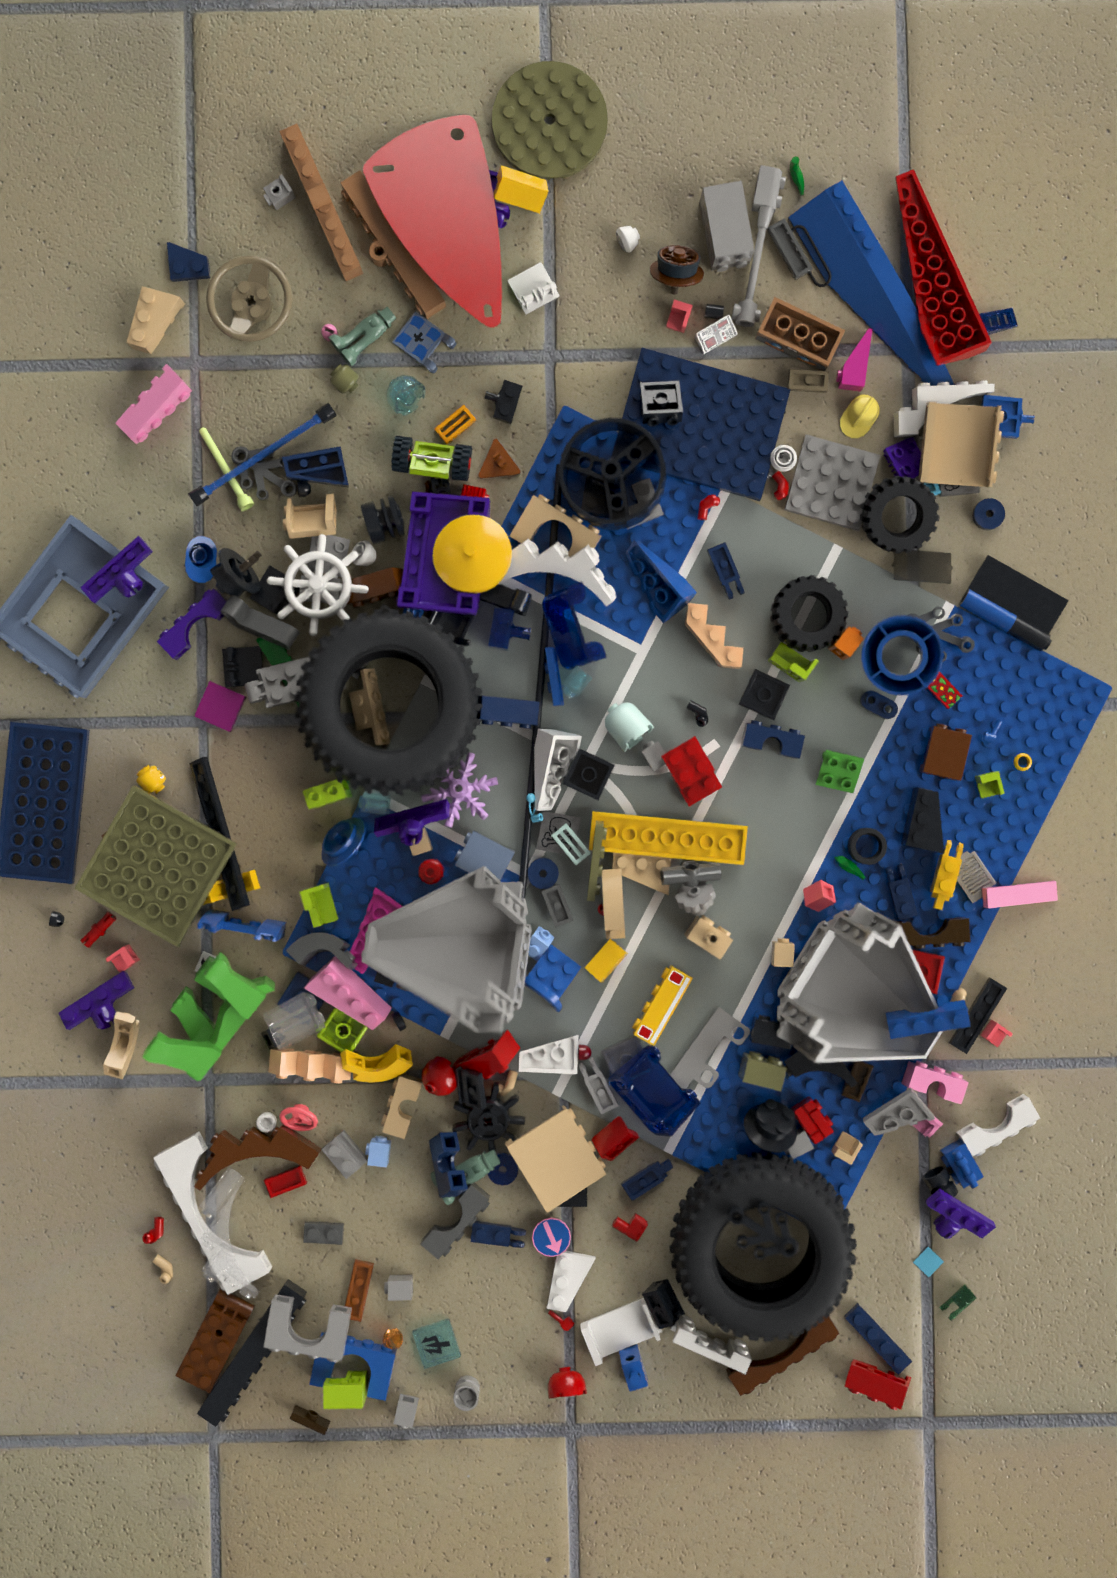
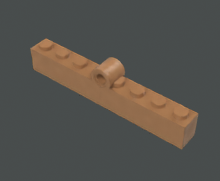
M298 124L279 131L345 281L362 275V268Z
M361 170L342 181L343 190L341 194L347 202L351 201L353 205L351 209L355 216L362 218L364 222L362 226L366 233H371L374 237L373 243L369 248L372 262L378 267L393 266L396 279L399 283H404L406 286L404 288L405 293L409 299L413 298L417 303L414 305L420 315L424 314L426 319L446 307L445 300L429 275L415 261L393 231ZM379 252H383L381 256H377Z

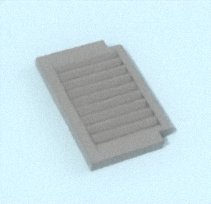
M966 851L961 855L962 863L957 882L970 901L974 903L982 898V888L992 887L996 884V881L976 852L969 853Z

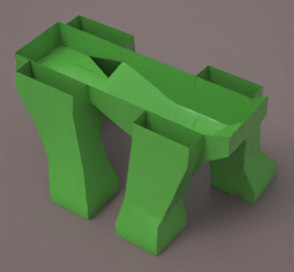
M219 952L215 959L209 955L196 972L194 978L196 982L216 993L224 1001L220 1005L216 1024L199 1007L193 991L186 986L172 1003L170 1011L177 1015L191 1041L169 1038L159 1031L145 1048L142 1056L143 1059L151 1063L163 1064L187 1072V1075L196 1081H201L220 1057L226 1044L264 1000L266 993L275 990V982L267 976L250 979L236 973L231 969L227 957Z

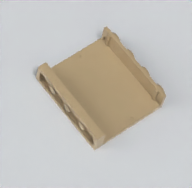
M927 402L918 481L932 484L992 487L997 479V471H994L995 463H998L999 451L996 450L997 443H1000L1002 435L1001 431H999V423H1002L1004 418V411H1001V406L989 407Z
M564 1105L561 1106L563 1109L561 1112L514 1142L512 1139L505 1142V1145L547 1213L606 1175L604 1162L600 1157L596 1158L593 1153L596 1149L591 1141L587 1142L585 1140L586 1132L581 1124L576 1125L574 1112L571 1108L567 1110Z

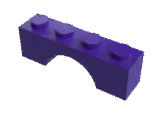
M214 588L207 590L202 595L203 599L200 602L192 604L185 616L178 617L170 630L166 629L159 635L160 639L157 642L173 659L178 660L191 648L189 632L195 622L202 618H214L220 621L224 617L221 610L227 600L218 590Z

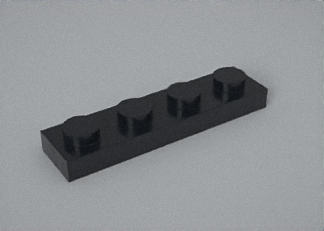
M989 977L968 1010L971 1027L957 1029L949 1044L967 1054L1007 988Z

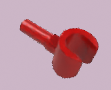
M552 1310L549 1311L548 1314L560 1323L564 1331H568L574 1326V1322L569 1316L563 1320Z

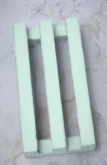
M567 823L551 835L575 865L591 854ZM566 829L585 852L583 855L563 830ZM558 834L565 839L579 856L577 860L557 837Z

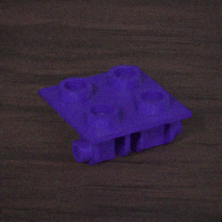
M913 437L884 449L883 456L888 464L891 463L888 466L894 467L891 472L896 471L894 476H906L912 479L919 476L921 452Z

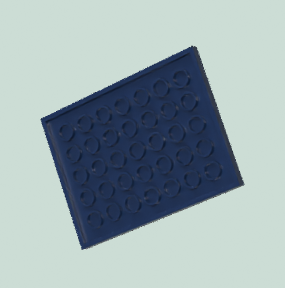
M641 348L622 418L637 423L654 437L662 450L667 476L760 501L771 465L770 456L776 446L790 389ZM679 381L683 408L682 422H678L674 426H670L667 423H659L654 427L643 424L640 383ZM618 431L611 459L618 456L639 437L625 431ZM637 451L631 454L632 459H638L641 456V453ZM655 454L639 468L660 473V462L657 455ZM627 459L622 462L624 464L630 465Z

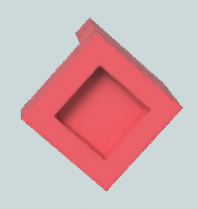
M674 299L666 327L684 333L693 305Z
M822 880L803 889L805 906L817 912L836 903L834 887Z
M128 944L105 960L107 962L112 961L120 973L137 963L140 959Z
M993 1020L989 1021L980 1036L996 1047H999L1006 1035L1010 1037L1013 1035V1033Z

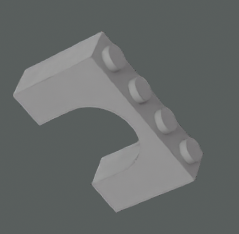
M275 1294L271 1302L264 1348H269L273 1352L287 1351L291 1355L304 1354L313 1359L322 1357L327 1358L331 1362L342 1361L352 1307L333 1304L325 1334L317 1339L308 1340L298 1336L291 1325L294 1297Z

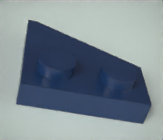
M167 242L170 280L172 282L211 278L207 256Z

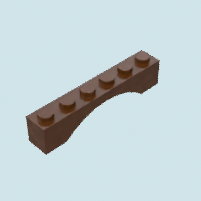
M823 1316L824 1321L821 1323L817 1321L818 1325L816 1327H812L809 1331L804 1329V1333L799 1335L794 1343L783 1352L773 1357L752 1360L746 1374L730 1367L727 1368V1375L739 1395L751 1393L756 1386L767 1383L777 1373H783L789 1365L800 1362L808 1353H814L824 1343L835 1340L839 1332L831 1318Z

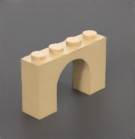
M541 494L538 497L532 496L510 534L511 538L520 543L528 538L532 541L542 524L550 520L561 521L568 526L572 534L569 557L587 545L595 549L602 537L598 534L600 530L592 525L586 527L581 524L583 522L582 519L574 514L572 517L565 514L566 510L556 504L553 507L548 504L549 499Z

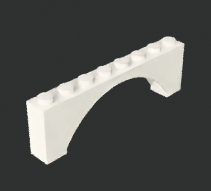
M198 1131L159 1152L153 1157L154 1165L164 1176V1184L167 1188L171 1189L173 1200L176 1205L180 1206L185 1222H188L191 1226L193 1237L198 1239L202 1254L207 1256L210 1262L211 1271L218 1276L221 1289L225 1290L227 1295L269 1273L272 1265L264 1250L260 1252L248 1251L225 1242L212 1232L201 1217L195 1200L194 1185L199 1160L208 1147Z

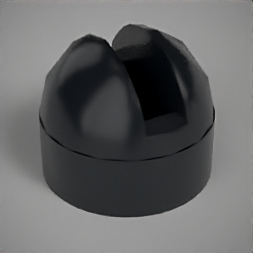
M297 482L298 496L306 497L311 494V485L308 482Z
M52 911L49 926H62L64 915L60 912Z

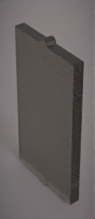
M912 550L909 553H894V562L892 563V567H894L893 580L951 584V571L953 569V566H951V553Z

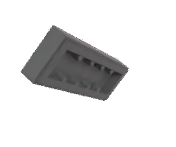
M785 218L767 228L794 280L813 270Z

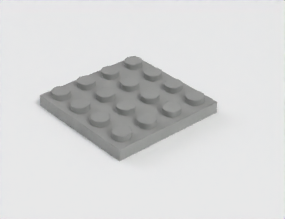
M805 435L784 511L859 531L862 524L860 520V514L863 511L861 505L866 501L865 496L867 492L870 493L880 455Z

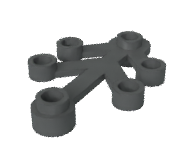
M270 445L250 451L242 446L237 447L232 452V461L239 466ZM275 451L267 455L266 458H272L275 455ZM240 454H245L243 460H239ZM282 457L276 460L255 463V465L251 466L255 474L256 496L259 500L266 501L269 498L263 476L280 487L281 492L286 497H292L297 493V486L293 481H284L268 470L279 467L285 469L281 465ZM247 469L240 473L242 479L240 485L243 489L250 490L253 487V482L249 478ZM245 481H250L248 487L244 486ZM289 486L293 487V490L290 493L286 491L287 487ZM262 491L266 492V496L263 498L260 497Z
M937 606L932 611L920 616L914 613L906 616L916 617L927 622L933 618H943L945 610ZM938 609L942 610V614L940 616L935 615V612ZM953 614L951 618L931 626L940 639L957 645L962 652L968 653L974 649L975 644L970 637L963 636L959 638L941 631L953 625L960 626L963 623V617L960 614ZM955 617H960L958 623L953 622ZM970 642L969 648H964L963 644ZM916 646V651L920 654L919 647ZM943 651V661H945L947 658V654L945 653V651Z

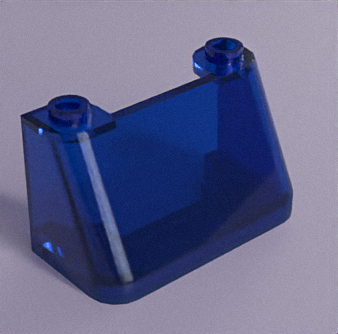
M583 582L572 584L549 594L542 601V609L560 664L567 670H573L607 658L601 643L596 641L585 642L573 606L585 599L586 592Z
M647 1045L608 1078V1083L649 1131L657 1136L672 1137L701 1102L697 1099V1094L692 1089L681 1088L659 1063L661 1060L660 1050L655 1046Z

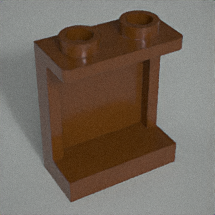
M936 723V726L929 728V731H931L924 763L920 764L919 772L961 781L972 735L966 734L967 730L955 728V731L947 729V725Z

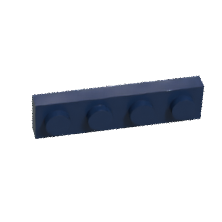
M859 1303L844 1315L845 1319L898 1375L912 1363L909 1356Z

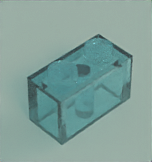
M576 666L562 684L563 693L570 699L573 697L578 699L592 681V677Z
M363 792V796L359 797L358 807L361 808V812L387 815L389 814L391 795L383 796L379 793H371L370 795L367 792Z

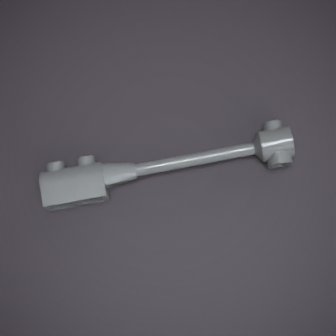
M763 165L760 166L751 209V211L758 212V233L746 298L738 304H734L731 318L735 320L737 325L752 327L760 319L761 310H757L758 305L753 302L762 248L765 232L776 208L780 209L782 196H778L779 189H784L786 177H782L780 169Z

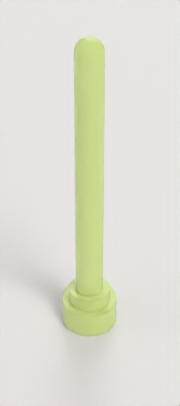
M204 427L200 428L199 432L223 474L227 475L229 471L231 472L207 429ZM235 477L228 481L237 496L239 509L246 511L253 507L254 502L252 498L244 494Z

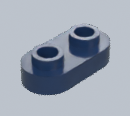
M866 691L860 697V704L864 709L883 719H891L898 712V706L893 700L875 691ZM869 697L874 698L873 704L868 702ZM886 706L891 707L890 713L885 711Z

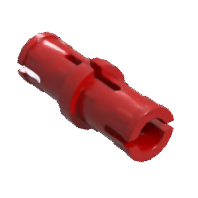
M107 911L97 923L91 926L92 929L80 941L82 943L85 942L84 945L90 948L100 936L106 934L105 931L117 920L116 917H112L113 914Z

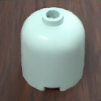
M625 702L620 705L615 703L607 710L609 714L605 718V727L624 752L644 739L642 735L648 731L650 733L654 729L649 720L632 703Z

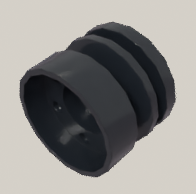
M393 495L388 496L389 506H386L383 498L380 499V509H377L373 501L361 505L362 515L373 545L386 541V531H389L392 538H396L394 532L396 528L400 536L405 535L404 519Z

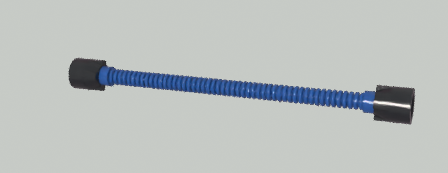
M329 403L323 405L315 411L316 414L308 422L306 421L304 425L302 424L296 430L294 429L279 441L277 440L273 445L271 444L256 456L254 455V457L250 458V460L248 459V461L243 462L237 468L235 467V469L231 470V472L229 471L227 475H223L214 483L212 482V484L204 487L200 486L189 492L188 495L194 504L198 507L209 499V495L212 494L213 490L215 491L219 486L221 487V485L226 484L236 475L238 476V474L242 473V471L244 472V470L261 461L265 456L267 457V455L272 454L284 446V444L286 445L288 441H292L294 437L296 438V436L298 437L303 432L309 430L313 425L315 426V424H320L321 422L324 424L335 418L337 415Z

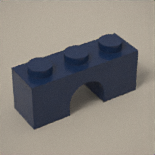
M751 720V723L745 724L741 747L762 750L764 741L768 737H772L779 742L780 749L778 755L800 759L805 735L800 734L801 731L789 729V732L781 730V726L770 724L769 728L762 726V722Z
M457 1132L437 1134L429 1140L439 1198L456 1197L468 1190L464 1170H456L454 1165L455 1155L460 1151Z

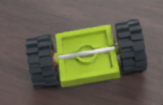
M395 437L391 460L392 471L448 479L452 466V479L468 481L472 460V446L456 444L454 449V446L416 441L414 451L412 452L413 440L411 437Z

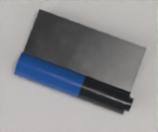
M987 555L960 600L959 606L1036 650L1042 651L1050 646L1052 640L1049 633L1069 600Z

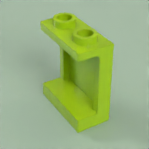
M336 779L303 790L308 809H318L352 797L349 785L345 779L341 783Z

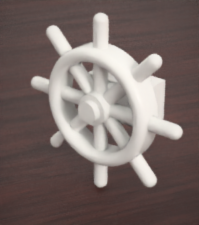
M324 534L318 537L317 551L308 552L301 556H298L290 545L284 546V551L293 561L286 571L285 578L269 577L267 579V583L270 585L284 586L285 595L289 602L278 613V618L284 619L292 611L296 610L300 614L311 618L310 635L312 636L317 635L319 619L329 618L336 614L342 621L350 618L343 608L348 603L351 592L367 593L369 591V588L365 585L352 584L350 573L346 568L358 557V553L352 551L340 561L334 555L325 552L326 536ZM316 561L315 573H312L307 567V563ZM324 561L334 565L332 569L323 575ZM299 569L304 574L301 575V580L294 579ZM339 572H340V574H341V576H342V580H341V579H338L337 574H338ZM293 587H300V593L297 598ZM304 601L312 602V610L301 604ZM320 603H328L330 607L320 610Z

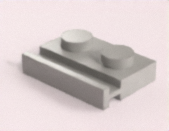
M345 1130L321 1149L346 1179L368 1161L366 1155Z

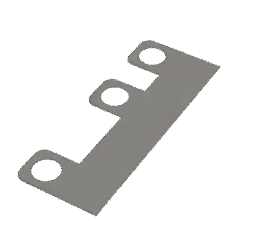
M718 1007L656 1094L684 1114L691 1115L699 1105V1099L688 1092L686 1088L693 1079L705 1088H711L719 1074L705 1063L724 1036L737 1045L743 1044L750 1034L749 1028ZM735 1027H741L744 1030L743 1038L735 1039L732 1036V1030ZM709 1070L712 1072L713 1079L711 1082L705 1083L701 1080V1073L703 1071ZM685 1097H690L694 1102L693 1107L689 1110L684 1109L681 1105V1101Z

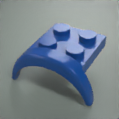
M550 944L529 974L525 976L524 985L545 999L556 1012H560L562 1004L559 999L579 972L581 966Z

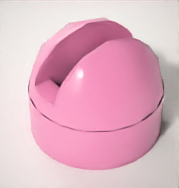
M332 324L324 325L321 330L323 338L327 341H330L328 337L332 333L325 331L326 329L334 331L333 334L338 335L336 327Z

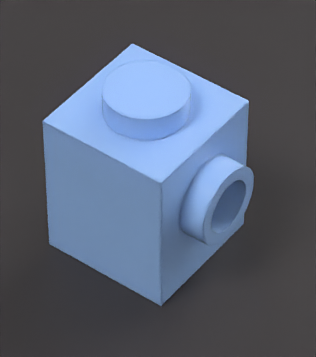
M376 1136L371 1139L370 1143L366 1144L365 1155H368L367 1165L387 1168L391 1140H388L385 1136Z

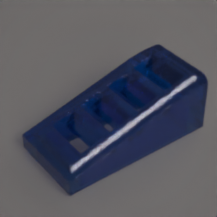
M1013 308L979 314L988 335L1018 326ZM1004 315L1007 317L1008 324L1005 322Z

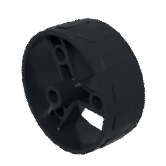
M623 418L599 419L583 426L566 444L559 465L560 486L571 509L592 526L608 530L630 528L650 516L658 506L664 494L667 480L666 464L660 446L645 428ZM625 431L639 437L614 459L605 460L578 450L589 438L602 432ZM637 451L641 453L640 458H631V454L633 452ZM656 454L660 462L658 487L649 502L638 512L630 515L624 481ZM627 459L630 465L622 472L620 463ZM589 461L590 466L584 469L581 468V463ZM595 465L601 466L602 475L593 472ZM568 470L604 483L610 519H600L591 516L572 501L567 485ZM610 488L613 490L621 488V492L611 495ZM615 500H622L623 504L621 507L615 508L613 507V502Z

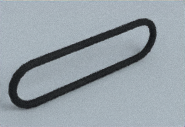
M796 225L791 229L792 232L797 228H801L804 230L814 250L816 251L818 257L824 265L829 275V278L826 283L819 284L817 283L811 272H809V275L816 286L825 287L831 281V272L828 266L826 265L824 259L822 258L820 252L818 251L811 236L809 235L807 229L802 225Z

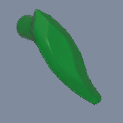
M795 156L790 161V174L793 182L798 187L800 196H803L804 178L799 167L800 159Z
M844 856L834 857L842 869L858 876L862 880L865 879L864 874L854 862Z

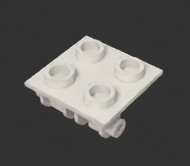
M542 262L507 280L525 314L560 297L556 290V284L554 281H551Z

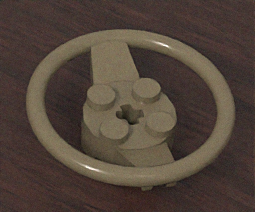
M241 256L229 260L214 273L207 288L206 302L209 315L220 331L239 341L254 342L272 336L285 324L292 307V291L287 277L274 263L257 256ZM243 264H253L247 282H240L232 293L231 307L235 311V315L229 328L222 322L215 308L214 295L216 287L223 275L232 268ZM271 271L276 275L283 287V310L277 321L268 329L248 334L255 324L268 319L272 312L273 304L268 293L269 273ZM251 300L256 302L255 305L252 304L251 306L248 303Z

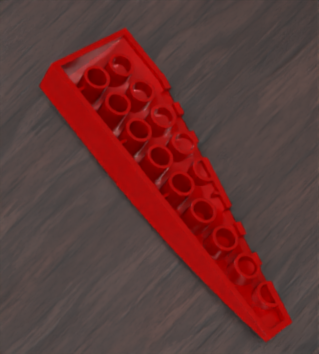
M914 169L896 176L895 181L920 328L936 366L968 359L987 351L992 341Z

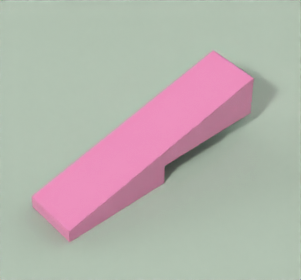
M1056 881L982 888L983 907L996 908L1057 901Z

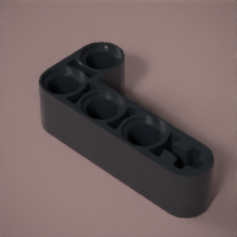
M497 584L493 588L481 592L479 600L526 616L532 600V594L521 589L513 590Z

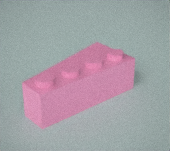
M167 364L162 368L164 373L161 377L155 376L151 381V388L147 391H142L138 396V403L136 405L131 404L116 422L118 427L136 444L143 442L148 437V433L152 429L158 428L162 420L167 415H171L176 410V406L180 402L186 401L192 392L186 383Z
M336 956L312 976L304 989L371 1030H374L381 1024L392 1009L353 970L348 969Z

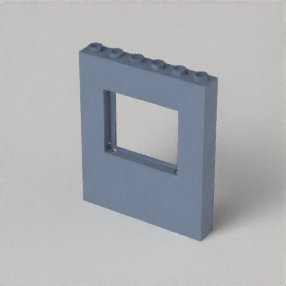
M70 515L0 608V641L1 639L6 641V646L14 652H17V650L23 654L22 658L27 662L37 664V669L43 674L48 675L49 673L53 676V681L61 687L65 685L69 688L68 692L72 696L87 698L169 587L138 565L134 571L143 582L141 590L138 591L135 587L133 590L136 592V595L128 598L123 596L114 587L95 603L110 615L79 657L33 624L31 620L62 579L87 597L80 587L112 560L120 550L79 519Z

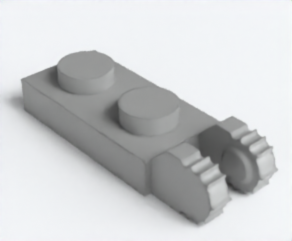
M591 1057L589 1058V1063L595 1073L588 1075L586 1067L582 1062L578 1066L584 1076V1082L602 1115L619 1105L602 1071L599 1070L594 1058Z

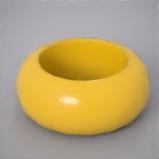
M1025 753L1018 754L1013 761L1015 768L1019 771L1028 770L1032 764L1031 757ZM1020 757L1027 759V765L1024 768L1018 764Z

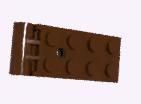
M220 1288L175 1376L210 1394L255 1305L232 1293L227 1295L226 1291Z

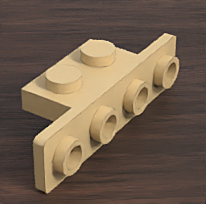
M374 668L362 669L360 672L364 689L349 693L356 729L360 731L372 728L376 746L387 745L390 743L381 701L382 697L377 682L378 678Z

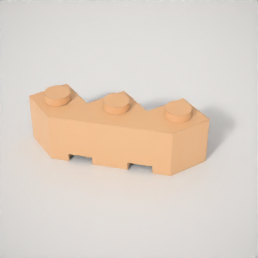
M688 603L685 616V626L691 631L719 667L740 669L742 667L743 647L724 646L726 626L707 625L708 605Z
M291 1048L270 1049L268 1072L275 1074L276 1078L286 1079L288 1075H298L303 1077L305 1081H315V1078L324 1077L330 1079L331 1083L337 1084L342 1083V1080L351 1079V1072L342 1069L341 1053L332 1052V1054H327L314 1050L294 1051L295 1049Z

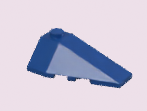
M634 540L625 552L634 574L638 575L641 580L642 591H646L650 608L662 623L668 621L687 606L697 592L683 576L638 540Z

